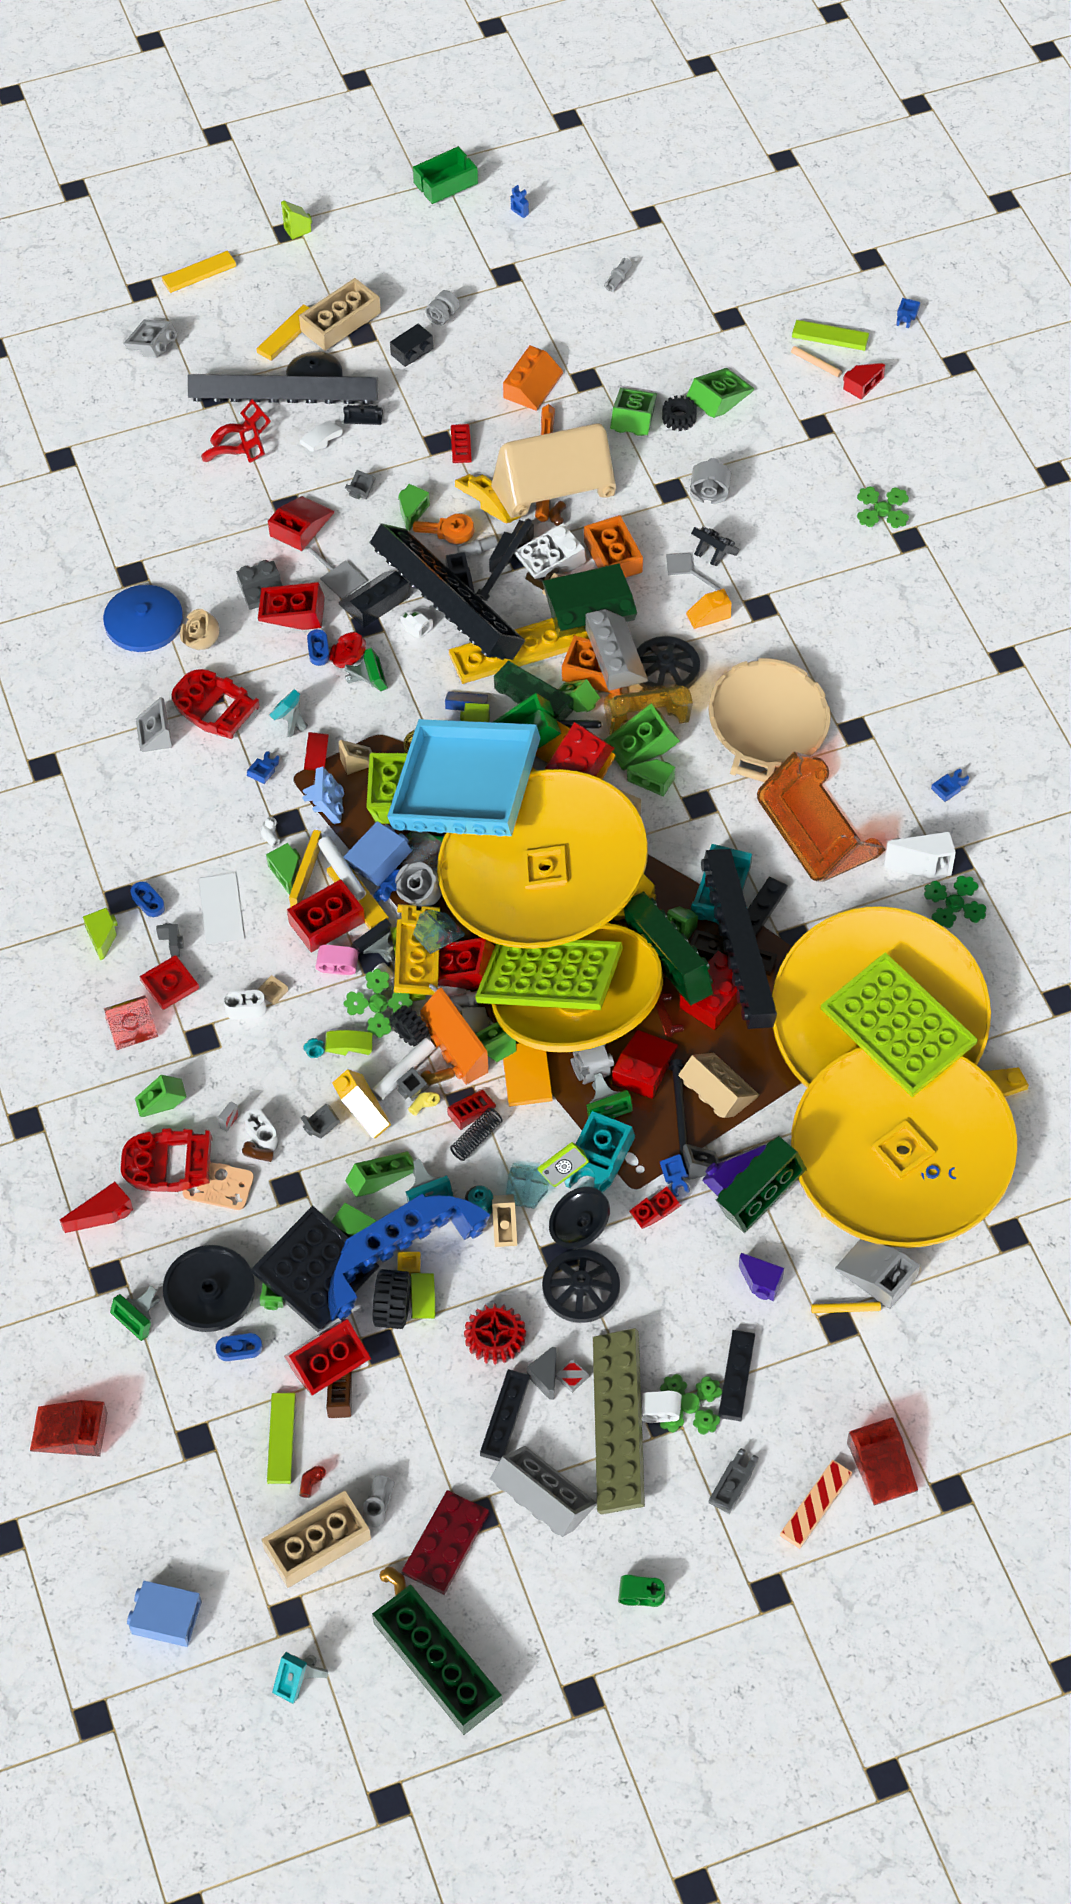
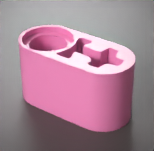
M322 945L318 950L316 969L322 973L353 975L356 973L359 952L352 947Z

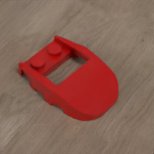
M203 669L193 670L184 675L175 685L171 694L176 709L186 719L205 732L233 739L234 733L255 709L258 710L260 708L259 699H251L248 696L247 690L233 684V680L225 677V679L216 676V673ZM224 694L235 699L215 723H208L202 720Z
M171 1128L162 1129V1132L151 1134V1132H145L133 1136L126 1142L122 1150L121 1174L131 1186L145 1191L180 1192L209 1184L211 1141H213V1137L209 1130H205V1134H194L192 1129L172 1131ZM187 1144L185 1178L180 1179L179 1182H166L169 1146Z

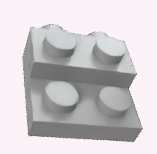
M144 319L124 342L126 349L140 350L143 356L157 358L166 351V346L176 339L177 332L172 322Z

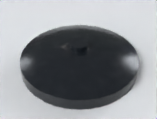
M218 1245L199 1246L186 1251L171 1264L163 1281V1297L170 1315L182 1326L199 1332H214L232 1326L247 1313L255 1295L254 1276L248 1262L236 1251Z

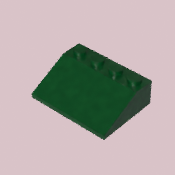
M619 563L542 581L558 638L586 632L587 613L606 609L624 617L626 622L634 621L636 618L637 610L633 595Z

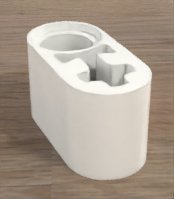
M259 990L232 991L223 998L226 1015L231 1019L258 1018L266 1012L265 997Z
M258 1109L247 1111L244 1115V1121L249 1136L258 1148L274 1151L278 1146V1140L273 1125L262 1111ZM266 1137H271L269 1140H263Z
M675 1391L642 1393V1422L658 1423L679 1420L682 1395Z

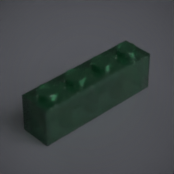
M507 661L494 675V689L500 694L510 697L517 704L522 703L537 693L550 701L556 720H565L573 712L572 697L510 661Z

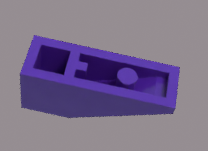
M766 1145L753 1147L723 1161L711 1164L705 1172L707 1174L702 1181L718 1196L724 1188H727L734 1181L738 1173L743 1172L749 1166L754 1157L759 1156L765 1150Z

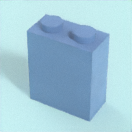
M377 821L347 852L344 859L354 871L379 887L412 850L408 845L409 840L400 833L398 835L388 824L384 826Z
M143 1581L142 1587L138 1588L135 1594L134 1602H136L134 1611L131 1610L127 1619V1625H129L132 1635L188 1647L202 1603L200 1594Z

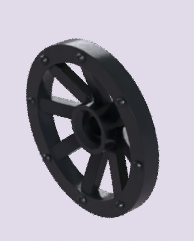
M671 636L655 637L645 641L636 649L641 663H654L645 670L647 677L656 670L660 672L657 683L650 680L639 683L640 686L650 692L661 695L677 694L691 687L699 676V655L693 646L682 639ZM660 646H668L667 649L663 651L658 648ZM674 648H678L684 651L680 653H672ZM649 650H651V651H652L655 655H657V656H643V655H644L646 652H648ZM690 658L693 667L679 660ZM676 667L690 673L689 676L682 681ZM670 673L676 684L663 685L665 675Z
M575 1249L564 1252L551 1261L543 1275L542 1291L546 1304L557 1316L571 1322L586 1323L598 1320L612 1310L619 1297L620 1279L615 1266L604 1255L592 1250ZM580 1260L579 1270L575 1271L566 1263ZM587 1260L600 1265L589 1272L586 1271ZM559 1268L570 1276L569 1278L552 1279ZM604 1272H607L611 1279V1283L595 1280L593 1278L597 1277L598 1275ZM569 1286L555 1300L551 1288ZM592 1287L610 1291L608 1299L603 1303ZM573 1294L577 1295L575 1311L568 1310L562 1306ZM588 1295L597 1308L582 1312L583 1296Z

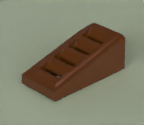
M352 1371L338 1379L346 1380V1382H333L327 1386L326 1409L328 1418L351 1417Z

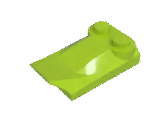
M370 753L367 809L375 822L390 824L387 816L408 753Z

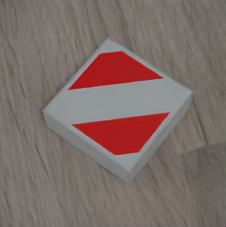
M229 1102L218 1116L220 1128L226 1132L239 1117L237 1104Z
M572 1359L556 1374V1378L573 1393L589 1378V1374Z

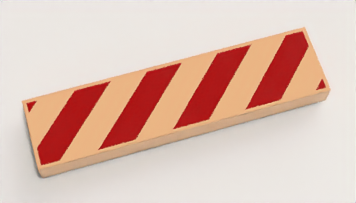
M832 1460L783 1528L780 1536L800 1549L849 1481L853 1472Z

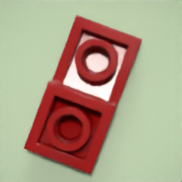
M308 732L304 770L316 771V768H325L329 734Z
M666 1186L650 1200L645 1198L629 1212L639 1226L644 1229L668 1216L682 1205Z

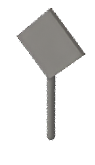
M691 553L666 554L668 575L693 574L715 590L721 589L693 570Z
M429 984V988L436 992L438 988ZM450 999L474 1033H478L490 1026L485 1007L462 1008Z

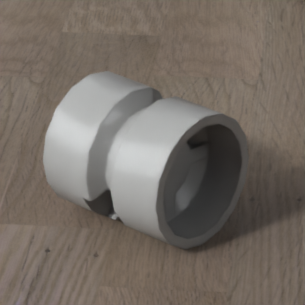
M443 290L426 307L425 313L430 321L441 326L458 310L460 304L452 292Z

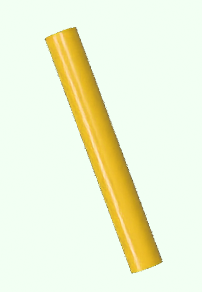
M880 1302L811 1304V1313L881 1311Z

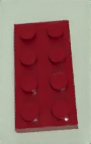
M447 1490L403 1567L402 1574L445 1595L486 1521L489 1510Z

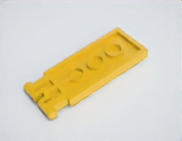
M398 904L397 912L401 913V919H397L394 992L433 995L435 992L429 988V984L438 988L440 922H436V916H440V907L421 906V911H417L415 905Z

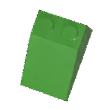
M724 368L694 378L686 397L693 400L694 404L703 409L708 416L715 418L726 414L752 393L754 388L728 368Z
M620 387L613 406L610 429H614L619 433L632 432L637 436L648 435L657 393Z
M652 703L604 739L605 742L614 747L612 752L616 755L615 760L623 771L631 765L643 763L666 753L680 742L662 713Z

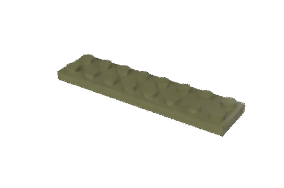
M633 1328L593 1337L597 1512L601 1515L645 1507L639 1331Z

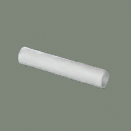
M323 837L318 842L321 851L339 879L344 882L357 900H361L366 895L364 888L331 837Z
M424 1038L371 1089L378 1101H382L398 1086L396 1081L412 1067L415 1069L435 1050L434 1044L429 1039Z

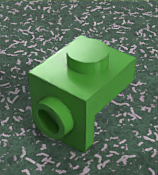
M264 1283L262 1284L260 1306H264L267 1310L283 1308V1297H278Z

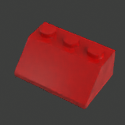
M348 1319L339 1321L284 1355L295 1376L311 1396L371 1359Z

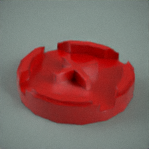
M357 632L346 633L338 639L339 642L336 645L333 644L329 658L338 668H344L345 665H353L364 654L366 640Z

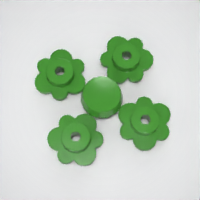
M894 487L891 489V492H887L888 502H878L879 492L875 491V488H861L857 499L863 501L866 505L871 503L875 504L874 510L864 509L863 512L857 514V518L860 520L859 523L867 527H873L875 523L879 522V517L888 516L886 521L891 523L893 528L906 526L909 516L901 510L891 511V505L901 506L903 503L908 502L909 497L906 495V491Z
M375 969L373 972H368L365 976L367 988L372 989L376 993L370 997L369 1002L366 998H363V993L358 992L356 994L351 991L347 994V1000L344 1001L343 1005L347 1007L349 1015H355L356 1013L361 1015L369 1005L371 1011L376 1014L373 1018L368 1019L369 1026L367 1031L372 1033V1035H376L377 1038H381L383 1034L387 1035L391 1032L389 1018H384L381 1012L385 1011L387 1006L393 1008L394 1013L401 1006L411 1007L413 1001L409 999V993L399 994L394 992L392 994L393 998H390L387 1002L386 997L379 993L383 989L388 988L389 974L381 972L380 969Z
M675 1374L672 1378L665 1377L660 1391L678 1392L682 1395L679 1420L661 1422L660 1427L668 1429L672 1433L676 1432L679 1426L684 1425L683 1412L688 1414L695 1413L693 1426L698 1428L700 1434L705 1435L708 1432H715L716 1426L720 1423L719 1416L713 1414V1411L710 1409L703 1411L699 1410L701 1405L700 1400L713 1402L714 1398H719L722 1395L719 1381L712 1380L708 1376L702 1378L701 1383L696 1384V1390L698 1391L697 1395L693 1393L685 1394L687 1383L683 1381L680 1375Z

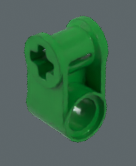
M635 1575L621 1576L618 1596L619 1603L627 1606L658 1607L664 1603L665 1586L660 1579L638 1577ZM653 1590H657L656 1595H652Z

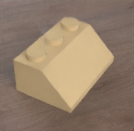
M715 1053L692 1055L678 1075L684 1080L683 1083L688 1088L693 1089L699 1094L700 1100L713 1107L715 1114L722 1118L736 1116L759 1096L752 1087Z

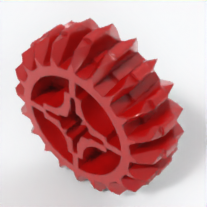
M494 1303L493 1308L489 1309L485 1304L484 1311L477 1308L476 1315L470 1314V1322L465 1324V1345L470 1347L469 1352L471 1354L476 1353L477 1360L484 1357L486 1364L491 1359L496 1365L498 1360L501 1359L505 1364L507 1362L506 1357L514 1359V1352L520 1353L521 1346L525 1345V1323L520 1321L521 1316L519 1314L514 1315L513 1308L506 1311L504 1304L501 1308H497V1304ZM499 1321L506 1323V1324L509 1325L511 1328H509L508 1326H505V1325L500 1324ZM495 1327L496 1332L498 1333V1335H496V1340H494L493 1335ZM482 1342L489 1343L491 1347L483 1344Z

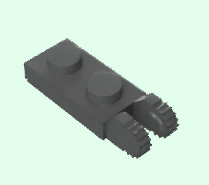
M740 1448L734 1460L730 1461L709 1498V1504L728 1514L731 1513L759 1459V1457L753 1455L746 1468L739 1465L744 1459L746 1452L742 1448Z

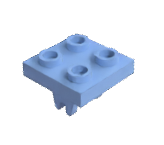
M324 767L316 768L315 784L303 790L305 796L302 799L304 801H313V804L317 806H314L312 810L314 812H323L333 824L341 823L344 789Z

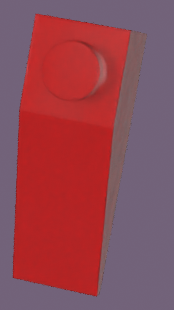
M114 1181L61 1218L60 1223L65 1233L112 1224L126 1218L133 1211L130 1198Z

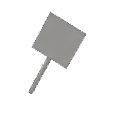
M311 547L308 548L330 570L320 580L341 599H344L367 582L346 560L333 568Z

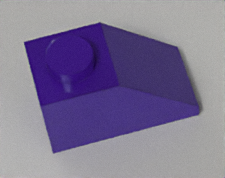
M741 1253L739 1268L752 1294L763 1300L769 1299L774 1301L783 1279L784 1268Z

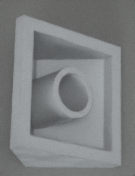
M160 697L136 718L139 746L142 752L172 748L164 698Z

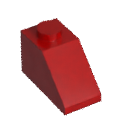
M885 364L856 365L845 373L843 377V390L862 400L884 378Z

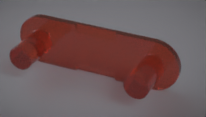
M671 993L660 994L655 1004L667 1037H672L675 1032H683L682 1024H672L664 1005V1001L672 1000Z

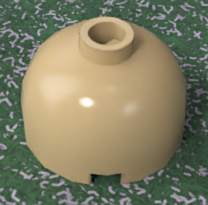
M196 609L188 614L186 618L189 620L186 625L182 624L181 641L186 646L196 650L208 649L218 639L220 629L218 621L211 613L203 609Z

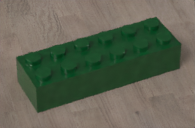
M644 891L632 897L623 908L627 927L643 936L648 944L652 945L651 947L655 949L659 956L662 972L690 1006L712 995L711 985L713 980L708 973L710 966L706 958L699 956L696 947L689 944L684 933H679L676 924L668 920L663 909L659 910L652 897L649 898Z
M411 1584L372 1613L374 1625L463 1735L503 1705L502 1694Z

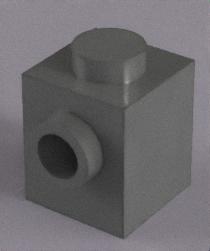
M413 1067L396 1081L400 1086L397 1091L405 1100L409 1097L414 1101L429 1088L425 1080Z

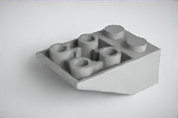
M860 1239L835 1267V1270L891 1309L917 1278L920 1265L898 1250L883 1244H875Z

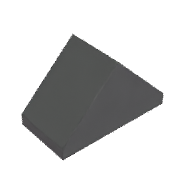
M689 1144L683 1146V1159L689 1175L688 1180L704 1177L707 1174L705 1172L711 1164L719 1162L715 1151Z
M551 1347L527 1367V1374L530 1375V1380L551 1400H554L556 1347Z

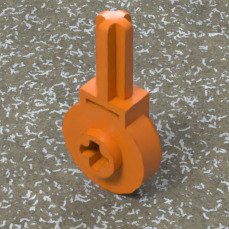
M453 514L447 518H440L439 523L420 521L413 523L414 532L437 534L438 539H445L452 544H462L469 541L473 537L475 529L472 519L465 514Z

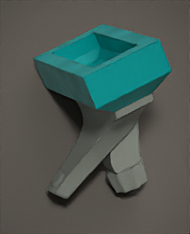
M295 689L285 696L269 714L274 720L281 718L287 720V737L293 736L295 726L301 731H304L308 726L299 713L300 693Z
M420 1159L413 1161L415 1183L408 1191H405L408 1202L421 1194L425 1197L438 1195L453 1196L451 1183L447 1175L444 1177H433L426 1171Z
M285 1652L280 1660L272 1693L294 1704L298 1699L302 1681L308 1678H327L328 1670L314 1666L317 1662L314 1655H309L302 1660L295 1655Z

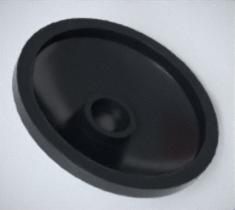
M310 351L295 357L289 363L286 375L342 376L343 372L340 362L334 356L325 352Z
M587 1186L576 1188L564 1195L555 1205L549 1219V1232L552 1239L559 1246L566 1249H578L592 1243L603 1232L609 1220L610 1205L607 1197L600 1190Z

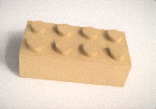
M354 278L299 315L301 332L326 351L380 314V297Z
M343 1491L262 1538V1543L266 1554L286 1587L289 1588L371 1540L369 1527L347 1492Z

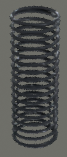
M487 1108L484 1114L450 1146L453 1155L459 1160L465 1161V1158L467 1159V1156H470L472 1151L477 1149L479 1144L495 1130V1127L497 1128L503 1122L500 1114L492 1108ZM489 1110L492 1111V1112H494L496 1115H498V1117L501 1119V1122L499 1121V1119H498L494 1114H492L491 1112H489ZM452 1147H454L456 1152L464 1159H461L459 1156H457Z

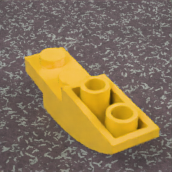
M468 474L455 480L456 488L480 501L482 510L507 524L521 518V516L510 518L491 486L492 480L483 474L478 477Z

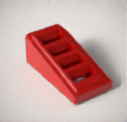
M451 425L452 462H472L470 425ZM456 453H467L462 455H456Z
M481 1090L449 1106L447 1113L457 1127L462 1130L484 1114L487 1108L494 1109L496 1104L484 1090ZM483 1098L487 1105L484 1106L479 1099ZM473 1103H476L479 1106V1108L476 1109L473 1106ZM469 1107L472 1112L469 1113L466 1108Z

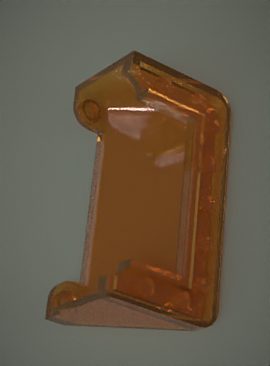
M793 752L758 789L757 799L810 878L817 882H825L879 857L886 850L883 844L875 838H869L862 842L822 786L829 777V768L824 760Z

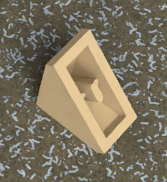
M344 740L338 742L340 760L347 775L369 768V755L372 753L370 747Z

